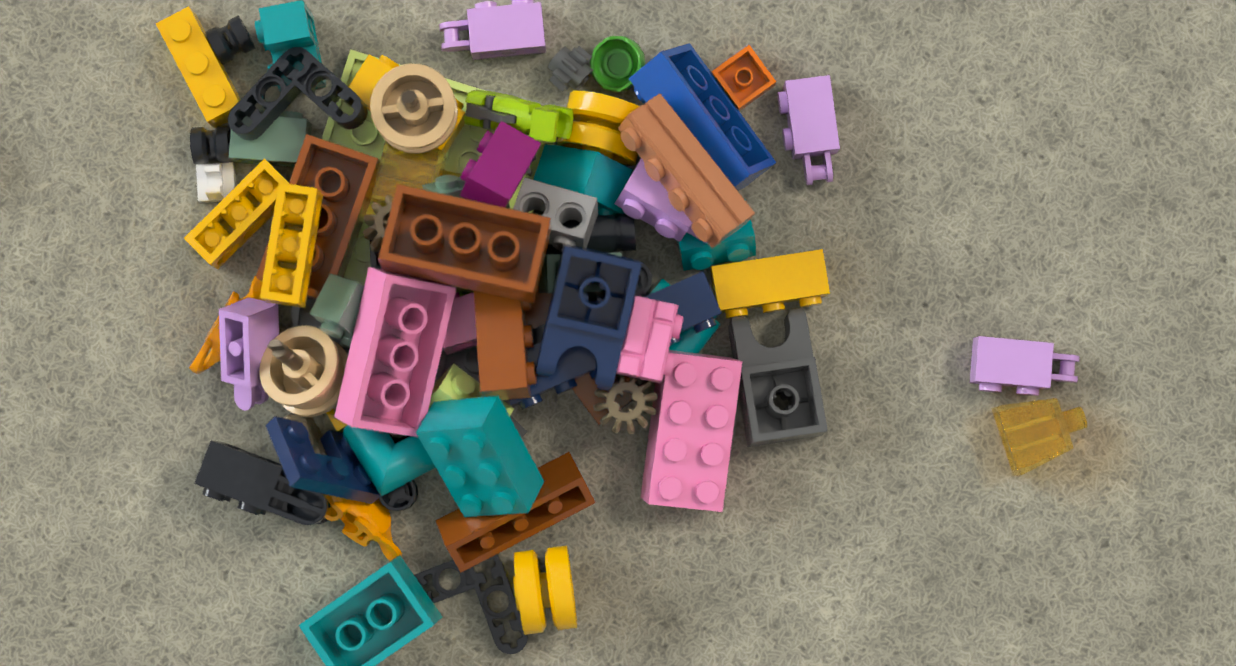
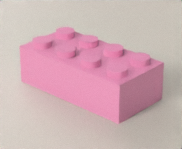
M368 267L334 415L335 418L351 427L418 437L416 431L428 412L456 287Z
M669 350L668 352L675 354V360L671 376L663 375L661 383L655 382L654 393L657 394L658 399L653 401L652 407L657 412L655 416L651 415L640 498L651 505L723 512L742 361L732 357Z

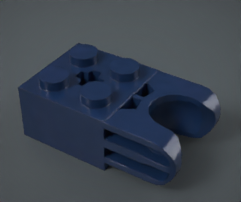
M563 243L536 363L537 376L546 378L554 374L558 360L564 351L574 346H582L589 349L595 356L594 380L598 389L609 391L613 387L642 265L639 260ZM592 281H597L598 286L604 290L602 296L596 295L595 301L588 300V294L583 291L586 285L590 286Z

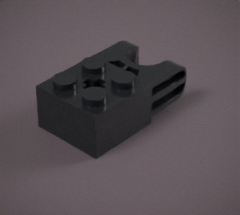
M210 441L194 484L204 487L203 495L222 502L224 500L230 502L231 498L240 501L237 508L249 513L265 515L266 511L303 525L323 524L329 521L324 518L328 508L331 507L326 495L290 487L280 463L225 442Z

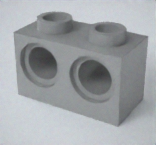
M524 177L513 210L527 213L531 210H541L544 212L542 216L551 218V233L548 243L562 252L563 243L583 248L587 247L598 215V202L596 197ZM568 220H576L581 223L576 228H566L562 225Z

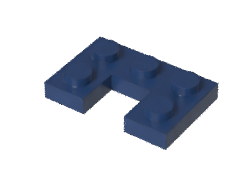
M274 416L265 425L290 487L372 504L381 496L342 432L329 429L320 438L327 454L322 455L315 453L309 439V432L303 423Z

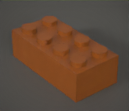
M306 134L289 184L318 188L323 194L307 293L308 298L317 300L329 274L340 277L345 275L383 164L379 158ZM269 240L256 274V278L262 282Z
M397 184L378 259L384 271L534 304L551 233V218Z

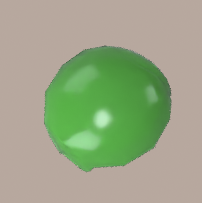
M609 36L603 39L594 48L590 60V67L594 70L592 72L593 78L603 89L613 92L631 89L634 85L629 78L646 64L645 54L639 44L625 36Z

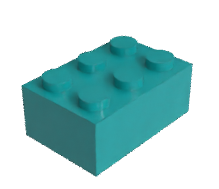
M499 395L433 402L416 434L464 517L529 513L544 483V479Z
M399 555L298 626L326 666H375L431 628L443 616L401 555Z

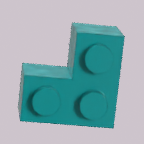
M304 0L258 8L260 20L255 21L257 38L259 43H263L265 51L269 50L271 52L273 64L284 52L293 47L306 49L322 63L314 18ZM297 61L293 67L301 71L304 65ZM273 64L267 65V69L269 70ZM284 74L281 76L288 85L291 83ZM325 80L320 81L315 89L326 87ZM275 85V86L278 87V90L281 92V91H282V90H281V86Z
M545 144L533 180L596 197L598 215L614 214V216H620V214L625 213L615 202L633 170L597 151Z

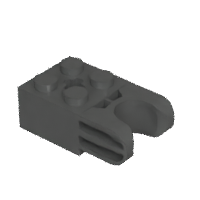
M801 307L791 309L785 317V338L783 344L774 348H767L755 339L748 319L742 316L731 317L728 331L732 357L742 361L738 393L747 447L820 437L828 431L807 316ZM776 394H780L781 400H788L789 405L783 410L774 405L773 400L777 398Z

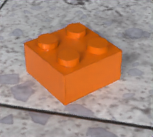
M750 45L743 48L711 72L739 111L769 91L776 84V80Z

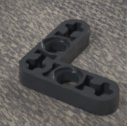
M293 47L284 52L229 113L228 123L231 130L240 138L250 141L257 139L301 92L344 129L352 130L361 126L367 118L368 110L364 101L311 53L302 47ZM299 61L304 65V68L298 71L293 67L295 62ZM283 74L291 81L289 85L281 78ZM322 80H331L332 88L330 92L325 96H316L315 87ZM271 86H281L282 91L279 98L273 102H266V91ZM340 98L355 110L352 115L349 116L344 113L336 104ZM257 102L265 109L263 113L255 107ZM246 116L253 121L249 127L242 122Z
M498 554L487 560L494 559L496 566L491 568L492 577L495 580L501 576L504 584L492 585L485 591H482L480 583H487L484 572L477 573L475 566L460 572L454 560L414 574L421 586L429 583L425 576L432 574L433 586L440 594L433 598L432 590L426 592L433 603L475 588L497 648L503 653L516 654L523 650L527 644L528 634L524 635L520 611H517L515 595ZM447 568L455 569L461 577L460 585L454 590H447L440 584V574ZM500 590L507 594L509 605L506 610L495 612L490 609L487 600L493 591ZM512 611L515 613L517 619H511L509 623L513 631L520 630L522 634L517 639L518 646L511 647L509 642L502 643L501 637L506 634L503 622L496 627L493 619L504 618Z

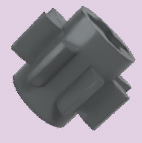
M564 46L548 65V68L553 72V76L549 81L562 92L569 87L578 91L594 71L588 66L592 56L580 46L574 47L572 51Z

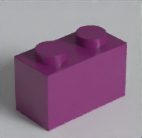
M501 121L494 134L486 131L476 150L481 153L478 161L470 159L463 170L460 179L465 181V185L460 196L467 200L506 208L531 165L541 143Z

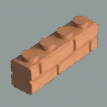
M660 93L626 116L618 129L621 132V139L624 145L630 151L638 153L645 162L644 167L649 177L654 181H660L668 191V199L671 205L676 210L683 211L692 222L694 234L701 241H707L714 248L742 228L756 214Z

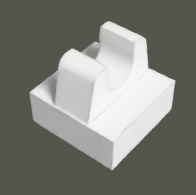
M234 162L196 165L198 202H221L236 187Z

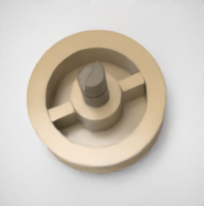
M404 64L395 67L380 78L371 95L370 111L376 128L387 143L400 151L414 154L432 151L441 146L450 137L455 128L458 108L452 88L447 80L431 67L421 64Z
M307 325L292 327L280 333L269 342L260 363L259 374L262 387L268 396L297 416L315 417L322 415L337 406L348 353L319 328Z

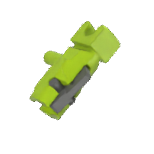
M473 90L466 96L465 102H467L464 122L467 125L496 130L502 121L529 135L531 138L548 142H556V137L569 139L571 136L573 109L555 105L541 106L537 102L516 96L484 90Z

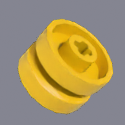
M589 91L570 92L566 107L573 109V119L575 120L573 121L571 136L569 139L558 138L557 145L597 151L622 165H636L638 153L630 151L624 145L618 128L626 116L640 106L605 94Z
M567 545L547 549L545 553L546 572H541L539 558L534 550L514 552V592L517 611H520L524 635L544 632L547 626L545 608L551 607L554 626L558 630L578 627Z

